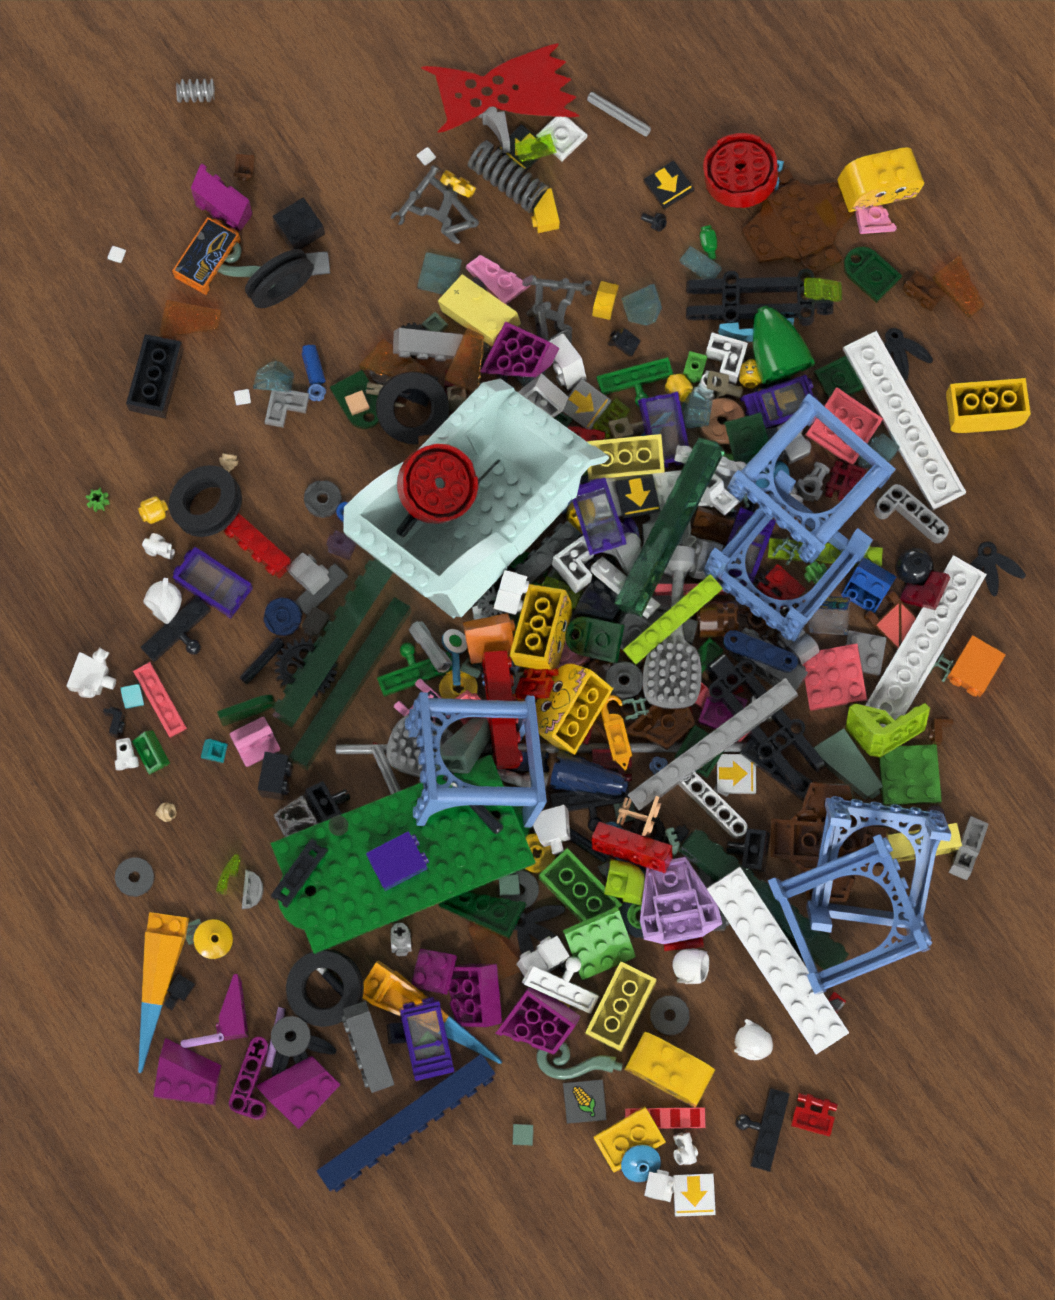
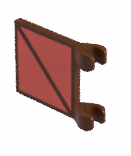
M890 590L885 595V598L894 606L880 619L872 611H868L864 615V619L873 625L898 650L917 616L899 599L893 590Z

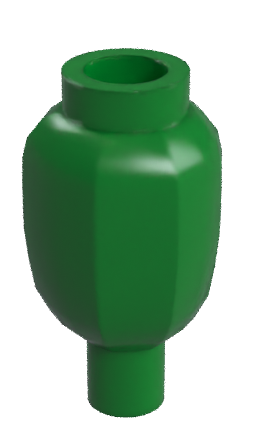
M711 225L703 226L699 234L701 246L708 253L709 260L716 259L715 251L718 247L717 235Z

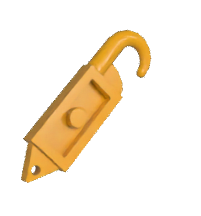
M610 695L601 709V715L612 759L626 771L629 759L632 757V752L623 718L618 714H609L607 703L610 700H615L620 706H622V701L618 696Z

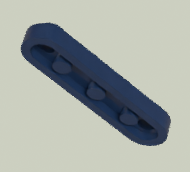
M732 630L724 636L723 644L726 649L780 671L792 672L798 664L795 654L741 632ZM735 637L737 642H731L730 638ZM785 659H790L791 664H786Z

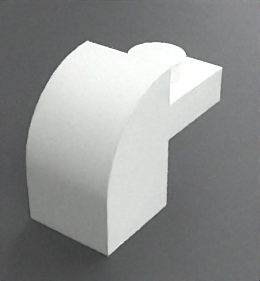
M711 470L706 472L696 482L697 490L703 500L711 508L714 506L723 515H726L738 504V499L724 489L723 480Z

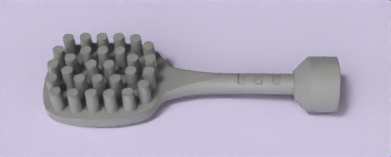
M665 547L664 564L673 572L671 608L683 598L684 573L695 565V549L692 547ZM683 624L653 649L645 660L643 671L644 696L650 704L670 709L690 707L697 701L701 688L700 657L696 648L685 640Z
M406 715L398 721L392 730L387 745L386 757L388 763L395 769L420 778V772L422 771V765L418 763L420 747H417V737H409L408 730L405 729V719L409 717V715ZM432 722L436 726H441L435 722ZM447 728L442 733L440 747L454 735ZM433 730L432 735L436 736L437 732ZM506 769L497 770L502 781L520 787H531L530 772L521 775ZM543 772L544 783L546 788L549 773Z

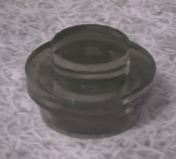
M335 816L329 821L328 827L333 835L341 836L347 832L349 825L344 817Z

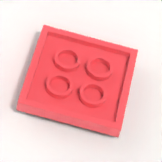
M835 388L824 405L825 408L865 443L869 442L883 418L839 388ZM818 418L815 419L805 434L848 464L854 465L860 456Z
M857 643L819 650L818 654L803 664L808 672L805 684L810 711L868 701Z

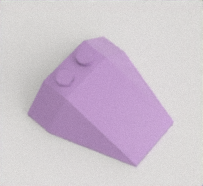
M686 857L672 859L666 874L646 868L640 915L644 940L661 944L703 937L722 925L717 903Z

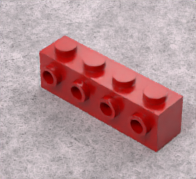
M239 513L232 523L223 530L230 539L234 538L237 541V545L242 550L249 551L252 554L251 557L257 563L261 562L265 566V570L272 576L275 575L280 579L287 571L286 567L292 563L288 556Z
M602 822L598 823L592 835L593 850L665 874L673 858L672 845Z

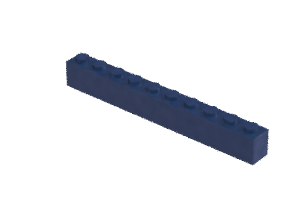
M480 1054L316 1172L330 1192L333 1190L338 1192L346 1186L344 1182L348 1179L355 1180L362 1175V1169L367 1166L369 1169L379 1163V1157L382 1155L387 1157L396 1150L394 1147L400 1142L404 1145L412 1139L410 1135L418 1131V1133H421L428 1128V1122L433 1119L435 1122L445 1115L444 1111L449 1107L451 1110L455 1109L461 1104L460 1100L465 1096L470 1098L478 1092L476 1088L483 1084L485 1087L494 1081L493 1076L495 1072L484 1056Z

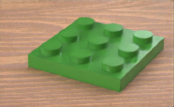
M937 745L899 746L884 756L879 757L880 781L883 785L881 788L882 804L884 806L942 802Z
M618 907L563 930L572 957H577L581 961V968L578 971L581 980L617 966L620 962L624 963L636 957Z

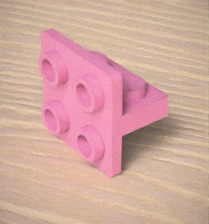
M261 717L230 733L246 767L263 760L265 752L277 753L281 750L265 717Z

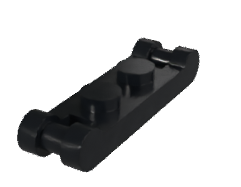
M312 838L275 888L271 898L274 900L278 899L284 907L288 908L318 864L326 856L329 849L319 846L317 841ZM312 850L317 853L315 858L309 855ZM284 888L290 891L287 896L282 893Z

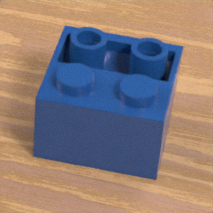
M863 558L841 596L850 598L851 602L866 611L875 613L896 576L868 559Z

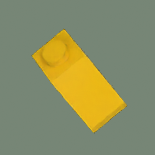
M551 188L547 189L534 208V216L531 217L532 226L537 228V233L559 229L560 221Z
M604 281L600 282L592 316L607 320L611 319L619 285Z

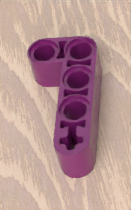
M255 1037L250 1042L229 1100V1107L232 1111L255 1120H261L267 1115L265 1104L252 1099L269 1049L268 1042L262 1037ZM262 1042L264 1049H260L258 1052V1056L261 1059L251 1056V1053L256 1055L257 1048H255V1044ZM252 1060L257 1061V1069L249 1071L247 1068L248 1063ZM245 1079L251 1082L248 1090H242L240 1086L241 1082ZM239 1098L243 1099V1107L235 1109L234 1101ZM256 1105H261L263 1108V1112L259 1116H254L252 1113V1109Z

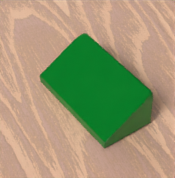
M145 731L132 740L148 774H152L170 764L154 731Z

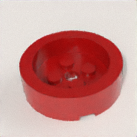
M736 133L719 139L717 144L707 151L704 158L703 169L706 188L710 195L723 205L734 208L754 206L769 197L776 187L778 180L776 153L772 146L761 140L759 136L748 133ZM744 164L745 167L740 171V169L736 168V165Z
M432 444L415 451L403 462L397 477V491L404 508L416 519L430 524H442L462 516L470 509L477 496L478 477L472 466L473 463L461 450L447 444ZM435 479H443V488H437Z

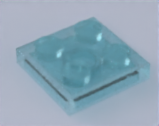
M426 252L417 286L418 289L444 294L458 279L462 260Z

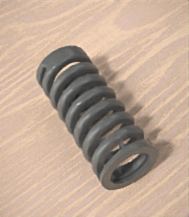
M488 140L482 142L470 157L468 167L478 175H483V179L490 181L492 186H498L500 192H505L508 198H513L516 204H521L525 211L532 213L547 189H549V186L543 182L540 183L538 178H535L529 184L533 176L530 172L526 173L521 179L525 172L524 167H519L514 172L517 167L516 161H512L506 167L510 159L509 156L505 155L500 159L502 155L500 149L490 156L494 145ZM487 158H488V161H487L486 165H485L483 168H481V167H482V164H483V163L487 160ZM497 163L493 172L489 174L490 169ZM503 171L501 177L497 179V176ZM512 175L509 182L504 185L505 181ZM521 179L516 189L512 191L513 186ZM529 184V186L527 187L525 193H524L522 196H520V193H521V192L526 188V186ZM539 186L540 188L536 191V193L533 195V197H530V196L535 192V190L537 189V187Z

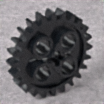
M302 637L301 643L294 639L293 646L287 643L288 650L281 648L283 655H277V659L280 661L275 662L274 665L279 667L275 669L274 673L280 674L276 681H283L280 684V688L286 686L285 693L287 694L292 691L293 698L296 694H299L300 700H302L304 695L310 700L311 694L318 698V692L324 695V687L330 689L331 686L328 682L334 683L335 679L331 676L337 674L335 670H332L337 667V664L331 663L335 660V656L329 657L331 649L325 651L326 644L320 647L318 646L319 640L314 644L312 643V638L305 642ZM307 652L309 654V658L302 659L300 658L299 653ZM322 664L325 669L317 671L314 665ZM294 666L297 672L291 674L287 671V668ZM309 666V671H302L303 667ZM313 674H314L315 676H318L320 679L317 680V679L313 676ZM309 678L312 680V684L306 686L302 683V680Z

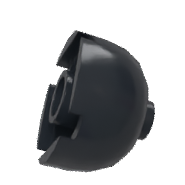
M913 547L906 549L899 555L895 562V572L898 579H901L905 584L923 585L933 570L934 563L927 551Z

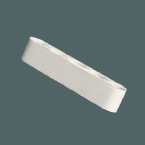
M696 772L678 784L732 838L740 839L745 835L748 828L747 823ZM699 784L701 791L694 792L691 789V785ZM711 797L715 800V804L709 806L706 804L705 799ZM726 811L729 814V818H720L719 812ZM737 824L742 826L743 832H734L733 826Z

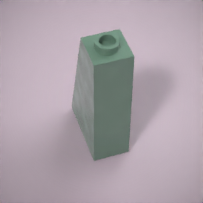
M471 718L440 747L441 758L449 771L453 773H469L491 739L487 719Z
M844 728L814 747L815 751L825 762V767L845 784H850L852 790L864 800L868 797L873 799L881 794L879 790L883 787L882 783Z

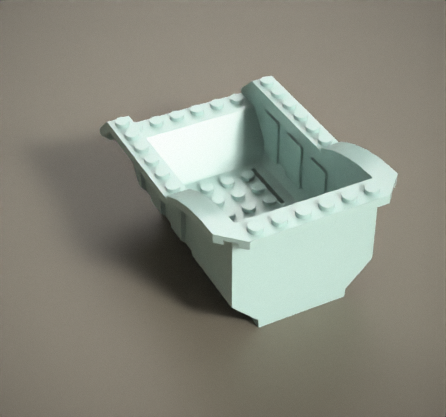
M502 379L483 382L419 448L421 449L432 444H447L456 447L468 456L473 463L472 466L478 477L477 496L470 509L462 516L442 524H430L417 520L404 538L400 537L396 530L409 514L401 503L397 491V477L403 464L402 462L372 481L344 507L343 531L349 538L453 619L456 616L462 617L504 573V570H507L511 562L518 555H521L568 506V502L577 496L582 474L590 466L605 463L609 456L520 395ZM435 479L437 488H443V479Z

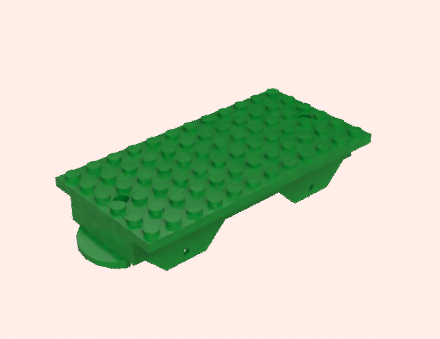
M491 755L478 759L469 773H454L456 778L471 785L504 787ZM445 775L438 776L436 782L440 785L447 783L443 780ZM419 783L272 842L270 844L283 877L312 838L317 841L319 846L329 849L290 906L286 908L278 900L279 908L289 923L296 928L305 930L313 953L316 954L532 866L536 862L526 840L529 828H524L522 808L524 806L484 805L494 816L499 818L498 821L503 825V830L499 834H494L469 805L438 811L429 816L425 826H417L416 818H413V807L417 805V800L421 797L422 790L424 789L423 783ZM409 831L411 836L415 834L420 844L417 846L419 852H424L429 861L426 864L427 870L384 891L366 853ZM312 850L309 855L315 858L317 853ZM284 888L282 893L287 896L290 891ZM309 891H316L315 895L307 896Z

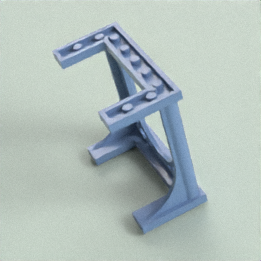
M808 394L797 411L741 471L738 470L733 475L726 490L740 502L746 494L751 502H757L766 515L774 517L776 523L782 529L786 528L791 532L790 535L794 540L803 543L798 550L799 557L804 562L812 564L826 547L825 544L877 487L881 489L896 469L811 394ZM818 418L873 467L834 508L822 513L810 514L795 510L783 501L776 490L773 472L776 460L782 451L806 425L810 426ZM765 468L769 470L768 475L764 474ZM766 479L770 484L766 488H760L756 485V481ZM771 491L773 493V497L770 498V495L766 494L765 492ZM799 516L802 519L801 523L797 519L795 520L794 517ZM808 518L812 519L815 524V528L811 532L805 527V521ZM818 518L825 519V521L821 522L823 524L821 527Z
M780 470L774 479V484L783 501L795 510L815 514L790 495L796 481ZM769 491V497L772 498L773 493ZM759 506L722 551H719L717 548L713 549L703 572L706 577L711 574L721 585L724 592L731 593L735 596L737 602L748 606L755 616L766 620L769 627L776 628L785 639L795 642L805 624L856 563L859 564L873 539L858 528L850 540L837 531L828 542L842 553L817 584L807 594L797 599H773L755 588L745 568L746 552L750 544L773 518L766 515L762 511V507ZM808 518L805 524L814 530V521ZM818 518V520H819V522H820V527H821V526L823 525V524H821V522H823L824 520L821 519V518ZM737 558L741 562L740 565L735 563ZM731 569H738L742 575L733 578L728 572ZM744 581L746 583V586H743V584L739 582ZM769 604H774L776 606V609L774 610L772 606H769ZM797 604L799 605V607L794 609L792 605ZM783 605L789 609L785 618L780 614V607Z
M420 692L417 700H414L413 708L409 711V717L405 719V729L408 730L409 737H417V747H420L418 763L422 765L420 782L423 783L424 789L422 790L421 797L417 800V805L413 807V818H416L417 826H425L429 816L443 809L463 805L524 806L522 808L524 828H531L547 803L535 697L526 696L524 701L428 698V693ZM466 717L518 718L516 732H520V740H522L524 735L526 737L531 787L475 786L459 780L447 769L441 758L440 739L442 733L451 723ZM430 718H439L442 726L434 725ZM433 730L437 732L436 736L432 735ZM435 765H438V766L440 767V770H439V771H436V772H435V770H436V766H435ZM440 775H445L448 781L440 785L436 782V778ZM451 783H455L457 785V787L452 786V788H449Z
M837 796L826 798L825 808L827 814L817 867L837 859L843 842L858 829L871 825H884L900 831L908 838L915 852V868L909 896L913 897L917 906L913 908L915 914H920L924 926H921L923 932H927L931 939L924 918V912L938 845L941 840L950 841L951 831L944 814L938 810H930L928 812L922 811V809L917 807L906 809L895 804L884 806L879 802L863 803V801L858 799L847 801ZM850 815L857 819V823L854 826H851ZM860 816H862L863 818L868 817V820L861 821ZM899 822L907 824L906 826H900ZM912 825H921V829L918 833H908V830ZM840 827H844L845 829H847V831L845 833H840L843 830ZM920 838L921 843H916L915 839ZM833 880L813 888L811 901H807L806 908L811 930L831 932V918L887 926L893 925L894 912L829 903ZM899 913L898 917L900 920L909 922V919L903 917L905 913ZM900 924L897 926L905 928L907 935L911 933V930L907 925Z
M881 835L873 837L874 842L867 847L782 882L777 878L768 880L775 899L780 901L809 972L807 977L814 994L827 992L826 989L919 951L926 952L931 950L929 947L932 944L929 934L923 932L921 926H924L920 914H915L913 908L917 906L913 897H908L905 889L909 887L905 878H900L898 870H901L897 859H892L890 852L893 849L886 837L883 838ZM878 862L882 863L884 866L882 874L874 876L872 872L874 865ZM870 863L868 871L863 872L861 867H866L865 864ZM887 872H889L888 881L891 880L889 884H885L883 881ZM847 875L865 876L876 881L885 889L893 905L894 920L888 937L876 949L818 972L788 898ZM897 895L898 900L894 901L893 896ZM899 913H905L903 914V917L909 919V922L906 920H900L898 917ZM904 924L910 928L911 933L903 936L897 932L896 928L898 925ZM893 936H896L898 939L902 941L898 943L897 940L895 943L892 944L891 939Z

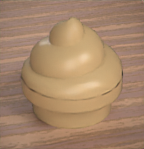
M222 453V457L219 459L220 465L223 466V469L230 472V470H233L238 465L237 455Z
M164 802L159 806L155 814L164 822H169L176 817V807L174 804Z

